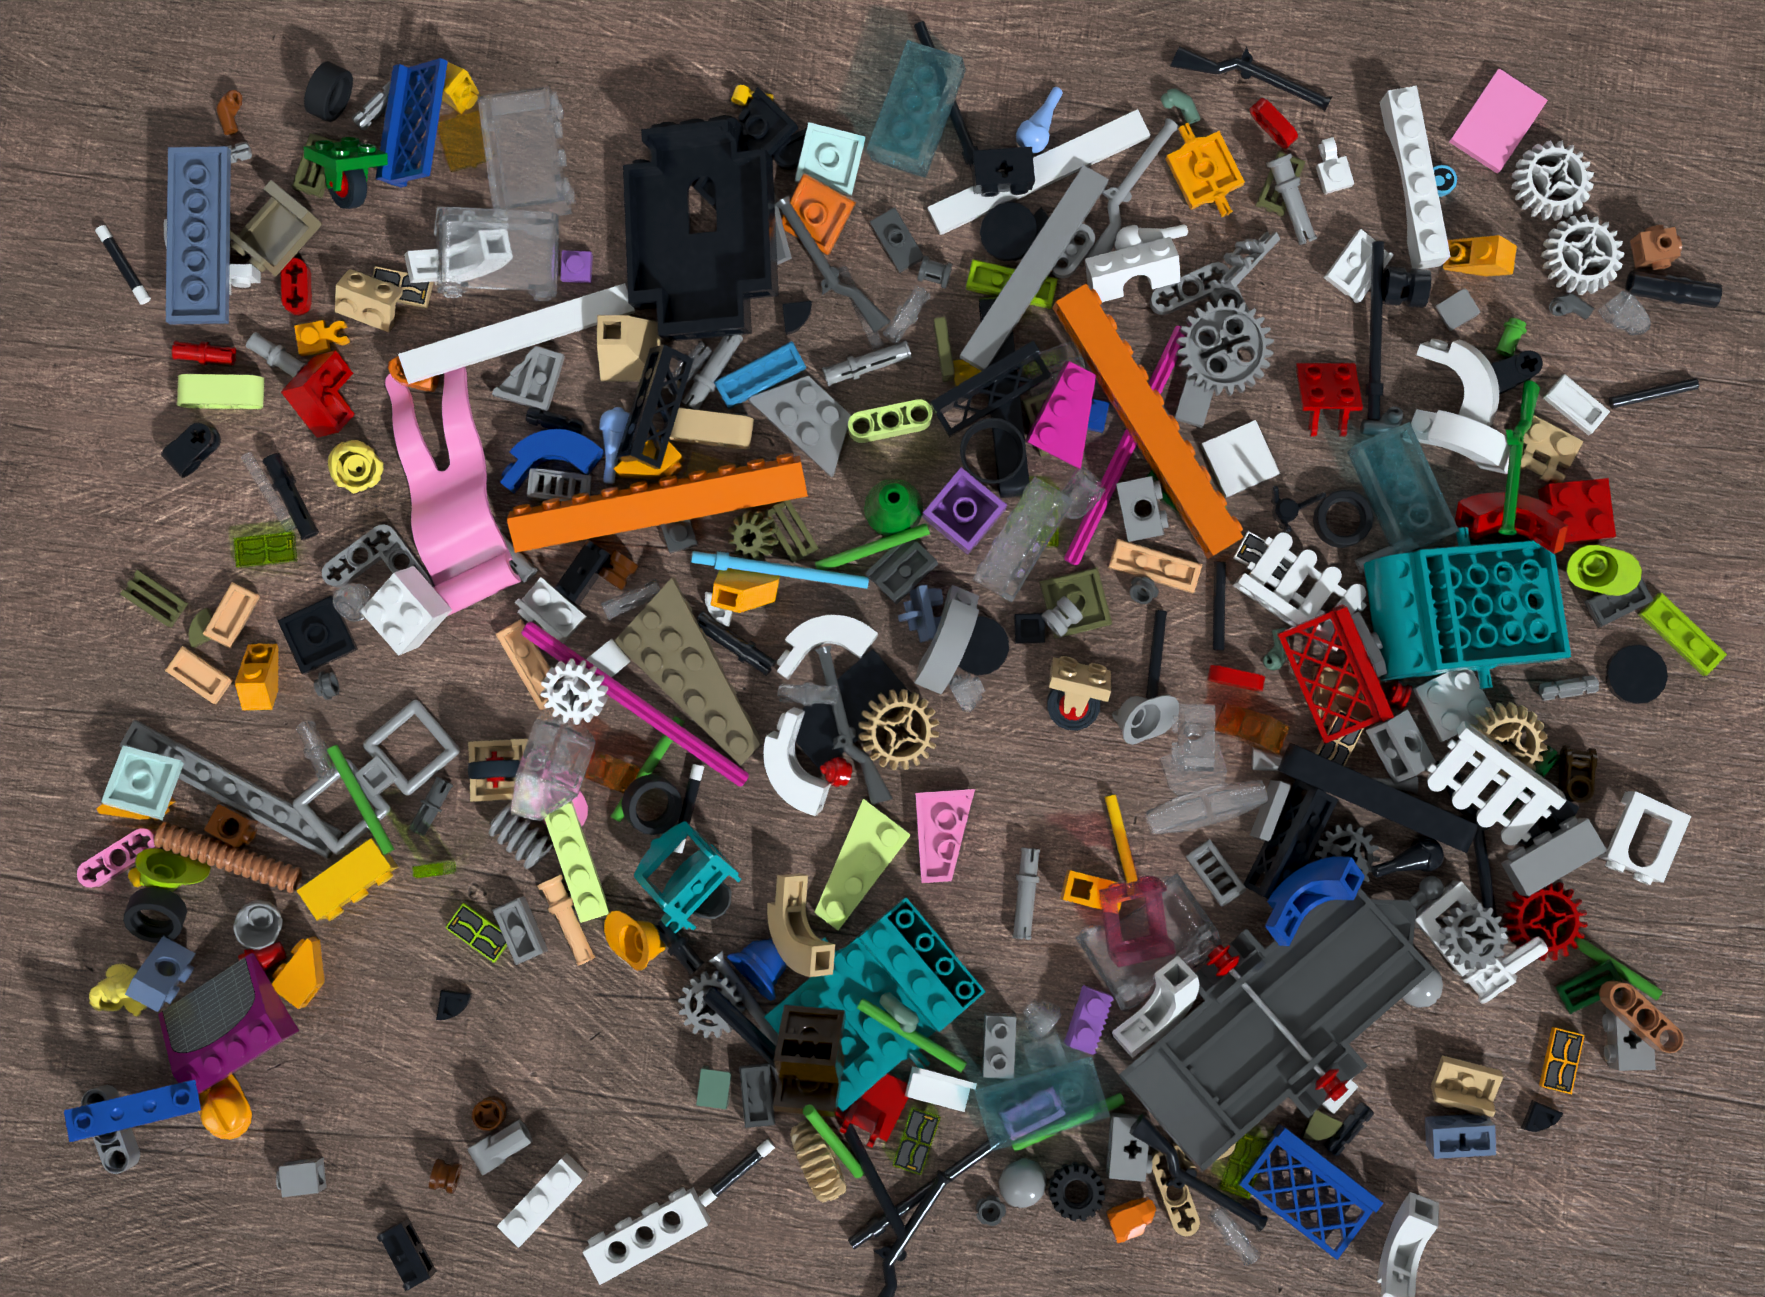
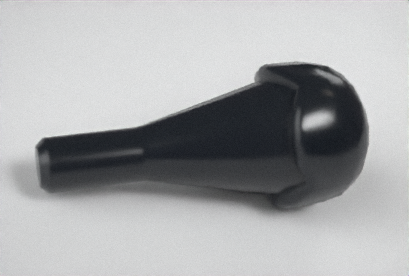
M1420 838L1394 859L1373 866L1372 873L1378 878L1396 871H1433L1439 868L1444 861L1443 848L1433 838Z

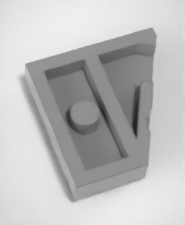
M535 346L525 356V360L510 372L511 375L499 387L493 390L492 395L500 399L541 409L542 411H549L565 359L564 354Z

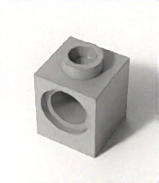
M324 1158L289 1161L279 1166V1171L276 1173V1185L279 1190L281 1189L282 1198L319 1193L327 1188Z

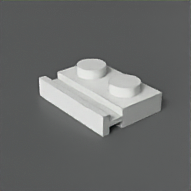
M1362 229L1356 231L1324 276V279L1338 290L1354 299L1355 303L1361 302L1371 288L1372 242L1376 241ZM1384 250V268L1393 257V254L1391 252L1388 253L1386 250Z

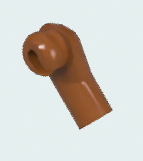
M229 90L224 94L216 108L225 135H232L238 132L234 117L242 105L243 98L237 90Z

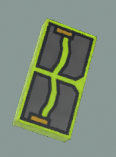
M466 903L461 905L446 926L448 931L494 963L507 947L500 928Z

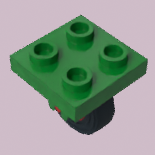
M343 137L341 142L318 140L315 141V145L304 146V158L324 167L326 185L335 204L344 209L357 208L364 203L367 196L368 168L388 165V153L376 149V146L373 144L361 143L359 138Z

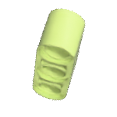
M225 374L178 375L177 406L201 409L263 408L264 378L261 376Z
M917 399L859 411L849 418V435L858 443H866L923 431L931 424L932 408L927 401ZM916 409H922L927 413V418L924 421L917 422L912 419L911 413ZM887 415H893L899 422L895 427L888 428L883 425V418ZM859 421H865L869 424L870 428L866 433L859 434L854 431V424Z

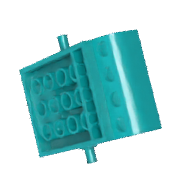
M1461 527L1455 529L1458 542L1457 547L1418 550L1410 553L1384 556L1363 563L1373 631L1377 633L1383 648L1379 650L1385 660L1387 670L1386 674L1380 676L1381 681L1434 676L1449 671L1469 669L1478 672L1479 689L1493 687L1490 669L1497 666L1549 662L1570 658L1571 650L1555 554L1535 541L1472 545L1470 544L1469 528ZM1529 594L1534 595L1537 599L1536 609H1533L1528 603Z
M907 897L903 898L873 922L847 946L837 951L835 950L833 975L809 977L764 1016L779 1035L784 1005L845 1010L846 1019L841 1042L845 1064L837 1105L842 1112L902 1060L910 1058L921 1069H925V1067L918 1058L926 1067L930 1064L919 1051L920 1047L857 1009L862 998L888 1013L880 1004V997L884 993H892L901 1003L916 1012L919 1023L916 1024L915 1030L928 1038L935 1031L940 1032L986 992ZM824 937V938L822 939L823 941L828 942V940L826 939V937Z

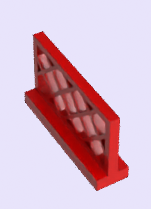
M1339 605L1332 608L1329 612L1277 633L1324 744L1376 722H1384L1394 717L1347 606ZM1328 619L1331 620L1334 627L1330 641L1314 635L1318 624ZM1312 627L1310 633H1307V632H1305V631H1302V630H1305V629H1307V628ZM1295 633L1308 636L1302 653L1290 649L1286 637ZM1337 636L1341 645L1334 643ZM1312 639L1328 644L1322 661L1306 655ZM1333 646L1344 650L1346 658L1342 668L1326 663ZM1293 654L1300 656L1298 663H1296ZM1304 658L1320 664L1314 680L1303 677L1300 672ZM1348 664H1350L1353 673L1346 670ZM1324 666L1340 672L1333 688L1318 682ZM1344 674L1356 678L1358 685L1353 696L1338 690ZM1305 681L1312 684L1310 690H1308ZM1316 686L1332 691L1325 707L1314 704L1312 700ZM1360 691L1365 700L1358 698ZM1336 693L1351 699L1346 716L1330 710ZM1356 701L1367 705L1371 717L1361 722L1350 718ZM1317 709L1323 711L1321 718L1318 714ZM1328 713L1344 719L1340 730L1330 735H1327L1323 725ZM1348 721L1355 723L1345 728Z

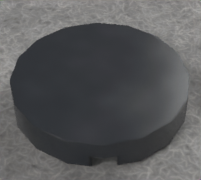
M1013 202L998 204L982 220L980 229L981 242L987 252L999 261L1021 260L1038 236V222L1032 212L1022 204Z
M984 616L977 617L971 638L958 667L975 676L988 675L998 670L1005 662L1009 652V640L1004 628L993 619Z
M1643 645L1625 646L1614 652L1606 666V684L1611 693L1620 701L1632 704L1648 703L1657 698L1665 689L1668 678L1666 664L1661 655L1650 647Z

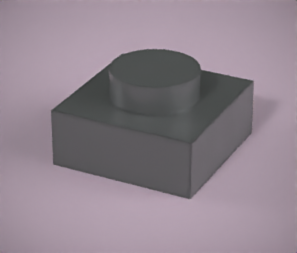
M690 519L661 525L670 554L698 545Z

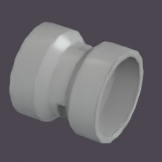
M1066 596L1057 601V606L1054 609H1048L1041 615L1046 624L1060 638L1068 631V627L1071 624H1077L1083 619L1080 611Z

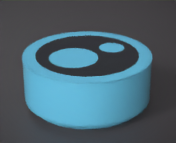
M1438 165L1433 170L1438 195L1442 197L1448 195L1455 188L1457 176L1451 167Z

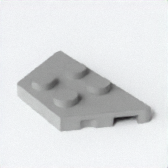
M806 376L751 396L748 399L762 415L829 477L832 478L834 476L846 432L848 431V421L851 414L812 378Z

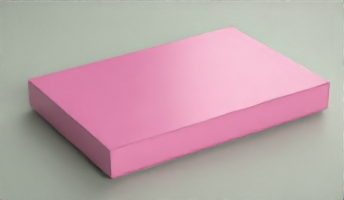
M1498 69L1449 143L1498 174L1548 100L1503 70Z

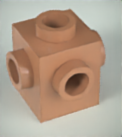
M1663 225L1646 228L1645 232H1640L1630 240L1635 269L1651 266L1653 270L1665 269L1671 266V262L1681 256L1682 241L1677 235L1675 227L1664 229Z

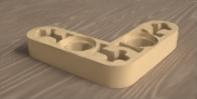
M1176 1143L1171 1144L1177 1151L1180 1168L1184 1170L1187 1168H1197L1191 1161L1185 1158L1184 1152ZM1236 1143L1233 1146H1231L1217 1160L1232 1154V1152L1235 1149ZM1156 1150L1152 1153V1172L1171 1225L1178 1234L1185 1237L1191 1236L1199 1229L1200 1220L1188 1186L1185 1185L1183 1187V1194L1180 1199L1170 1200L1167 1197L1166 1191L1169 1186L1166 1187V1183L1170 1178L1161 1183L1160 1179L1167 1177L1161 1167H1156V1164L1160 1163L1159 1157L1164 1154ZM1188 1202L1189 1205L1183 1206V1209L1188 1218L1193 1217V1220L1189 1222V1228L1185 1229L1183 1225H1177L1181 1221V1216L1177 1208L1172 1212L1171 1207H1181Z

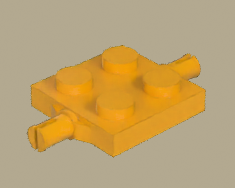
M1189 123L1180 126L1178 131L1185 144L1179 150L1168 154L1165 160L1190 210L1205 203L1215 202L1221 217L1229 215L1233 210H1231L1225 196L1229 192L1242 187L1245 181L1220 131L1207 137L1196 138Z

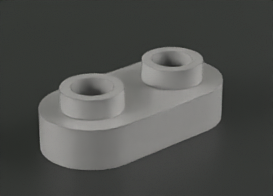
M1081 224L1059 260L1066 261L1067 267L1060 268L1056 263L1050 272L1053 276L1068 278L1076 271L1094 245L1095 234L1091 227ZM1076 237H1081L1084 239L1085 243L1083 245H1077L1074 242V239Z

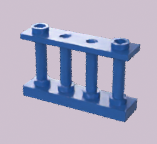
M191 1080L64 1110L69 1142H74L201 1110L196 1081Z

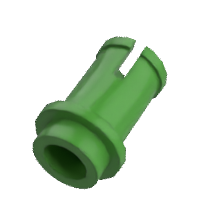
M1509 318L1508 322L1504 323L1505 330L1495 349L1498 354L1505 357L1514 356L1522 334L1527 332L1525 329L1526 323L1516 318Z

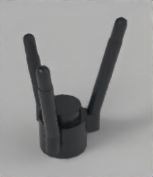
M1273 486L1271 503L1274 506L1272 516L1279 523L1278 527L1290 532L1292 528L1288 523L1297 517L1298 512L1325 498L1326 493L1321 492L1300 503H1296L1290 498H1283L1281 500L1279 498L1278 486Z

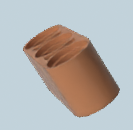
M1613 980L1607 981L1601 986L1599 996L1602 1003L1651 1048L1666 1053H1675L1681 1049L1684 1037L1680 1029L1633 986ZM1620 988L1623 992V997L1620 1002L1616 1003L1613 994L1616 989ZM1643 1009L1646 1018L1643 1023L1639 1024L1636 1018L1637 1013ZM1666 1030L1669 1039L1666 1044L1662 1045L1660 1043V1035Z

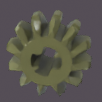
M746 511L742 517H735L733 520L735 526L729 527L728 530L730 534L734 535V538L730 539L728 543L736 544L737 546L734 554L738 555L743 552L745 559L754 558L758 561L762 560L764 555H771L773 553L771 546L777 545L779 542L772 536V534L778 532V528H771L769 526L773 518L768 517L763 520V512L761 511L755 512L754 515L751 511ZM755 533L756 538L752 539L750 534Z

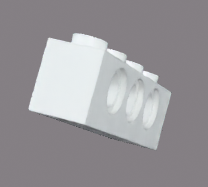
M682 1187L668 1195L669 1201L659 1206L655 1202L641 1210L643 1215L632 1221L631 1217H627L614 1225L615 1231L608 1235H605L603 1231L587 1240L589 1245L584 1249L583 1254L599 1285L708 1226L711 1219L699 1201L694 1187L687 1191ZM669 1211L676 1212L680 1217V1223L677 1225L667 1223L665 1213ZM642 1226L649 1227L653 1231V1238L649 1240L642 1239L638 1234V1228ZM614 1241L622 1242L626 1246V1253L622 1255L616 1254L612 1250L611 1243Z

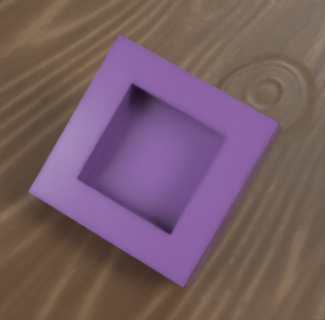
M562 250L561 281L591 283L592 252Z

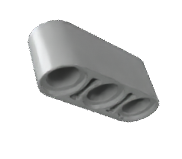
M99 1086L90 1089L83 1095L81 1106L97 1103L96 1097L98 1093L104 1097L105 1101L119 1098L120 1095L113 1086ZM132 1128L115 1131L114 1136L107 1133L93 1137L102 1165L109 1173H122L138 1163L140 1150ZM118 1151L124 1153L126 1157L125 1164H121L118 1161Z

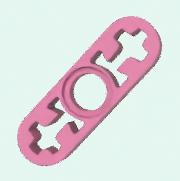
M151 828L136 829L83 862L77 870L78 881L85 887H99L135 865V854L137 856L142 850L157 848L154 846L156 831ZM141 835L143 837H150L151 840L147 842L148 848L138 847L133 850L130 847L142 841ZM117 849L123 850L126 854V861L122 866H116L112 862V854ZM103 865L108 868L96 874L97 880L89 879L87 876L91 873L90 868H100Z

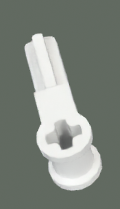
M1535 937L1505 958L1494 956L1497 961L1496 964H1486L1485 969H1479L1470 976L1464 975L1462 981L1470 984L1479 995L1478 1000L1481 1004L1487 1003L1500 992L1516 983L1517 975L1515 973L1547 953L1548 947L1540 937Z

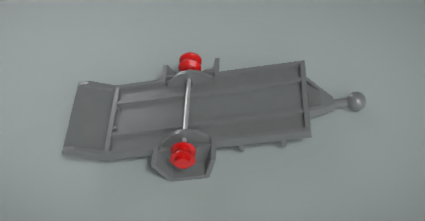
M1435 876L1425 877L1419 884V891L1409 900L1370 899L1359 888L1354 900H1330L1313 908L1302 920L1290 946H1279L1274 941L1265 949L1246 928L1227 947L1224 948L1220 944L1207 955L1210 961L1195 973L1199 979L1198 993L1205 1001L1119 1074L1120 1078L1201 1173L1286 1098L1289 1097L1308 1119L1330 1097L1335 1102L1348 1091L1345 1084L1368 1066L1349 1044L1434 971L1431 965L1413 947L1416 909L1425 901L1436 900L1442 896L1444 892L1442 881Z

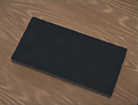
M873 649L837 679L849 727H853L856 730V736L852 739L853 744L859 740L860 733L867 731L860 728L858 724L862 721L868 722V719L862 715V711L865 710L870 713L873 711L868 704L869 701L872 700L879 705L881 702L878 699V694L882 693L888 700L889 690L892 689L896 692L897 698H899L901 689L907 690L908 697L911 695V692ZM827 688L802 709L805 713L796 738V743L819 770L820 766L825 762L831 761L833 758L839 757L844 753L842 748L832 750L834 746L833 740L839 734ZM894 707V708H892V709L886 711V712L882 715V717H883V716L886 717V716H887L890 712H892L896 707Z

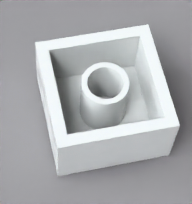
M415 566L393 573L360 610L398 656L418 648L452 611Z

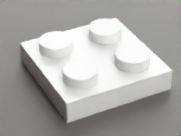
M1472 670L1449 671L1413 688L1440 742L1457 735L1456 729L1464 720L1469 724L1476 725L1478 720L1475 718V714H1480L1484 717L1486 715L1485 707H1490L1493 710L1483 689H1479V681Z

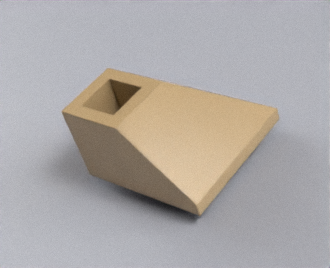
M597 315V351L601 381L640 382L650 348L660 346L661 337L658 336V322L628 315Z

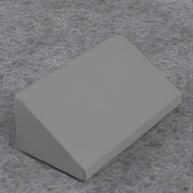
M524 896L492 910L516 965L548 951Z

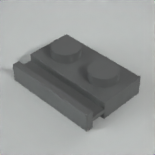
M912 540L892 547L865 574L897 605L938 565V562L917 541Z

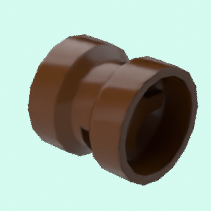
M614 550L609 557L610 562L608 566L602 567L598 575L622 591L627 585L626 578L630 574H634L639 566Z
M497 1096L484 1098L472 1111L473 1123L481 1130L490 1131L495 1129L507 1116L508 1108L506 1103Z

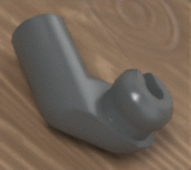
M1574 294L1556 297L1549 304V310L1554 316H1562L1574 312L1586 320L1594 310V307Z
M1392 406L1378 421L1363 419L1360 426L1361 434L1390 435L1403 420L1402 409Z

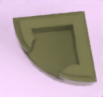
M209 608L201 610L191 622L189 642L193 648L212 640L203 635L213 616Z
M1316 1110L1309 1117L1301 1136L1309 1140H1323L1334 1135L1343 1123Z

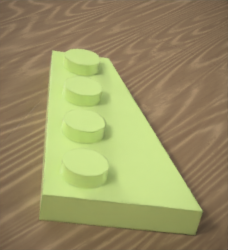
M865 799L862 800L814 912L838 931L910 837L908 832Z

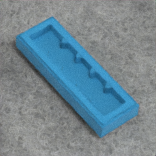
M791 341L714 383L729 410L748 400L751 396L757 395L805 370L806 366L794 343Z

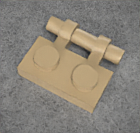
M1533 415L1531 427L1524 435L1521 469L1525 470L1527 468L1539 474V478L1546 482L1562 483L1566 475L1556 470L1557 465L1566 469L1569 468L1583 441ZM1535 452L1547 458L1546 464L1532 458L1533 453Z

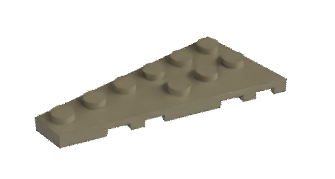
M672 577L614 642L741 766L763 742L749 715L743 710L733 685L726 678L723 672L724 668L706 634L699 627L691 611L693 610L688 601L683 597L676 578Z

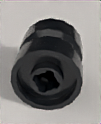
M1387 266L1383 274V304L1399 306L1402 302H1405L1407 307L1425 308L1431 290V271L1412 268L1410 272H1407L1404 267Z

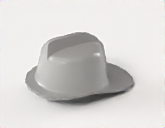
M1161 695L1151 699L1133 696L1127 699L1120 709L1114 711L1112 717L1122 730L1125 742L1134 745L1157 737L1169 730L1178 718L1180 711L1179 702L1170 695Z

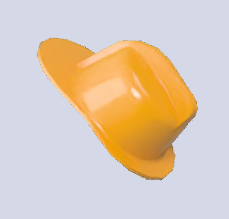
M612 911L607 915L604 922V933L610 948L636 971L645 969L649 961L665 950L666 945L660 939L658 930L651 922L635 921L621 911Z
M233 1074L198 1094L201 1110L198 1112L201 1122L212 1135L220 1139L230 1140L241 1136L247 1131L251 1123L252 1111L239 1082Z

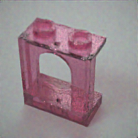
M1142 876L1134 882L1126 884L1121 882L1113 883L1108 888L1099 890L1108 956L1118 968L1176 954L1174 942L1167 935L1162 892L1167 891V887L1157 876ZM1145 897L1150 935L1122 941L1118 903Z

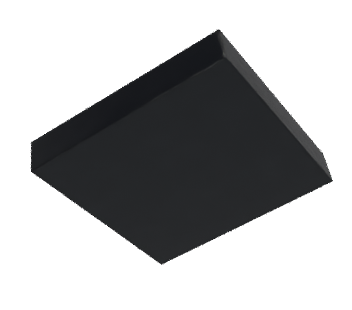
M332 595L278 620L294 659L303 675L358 650L336 599Z

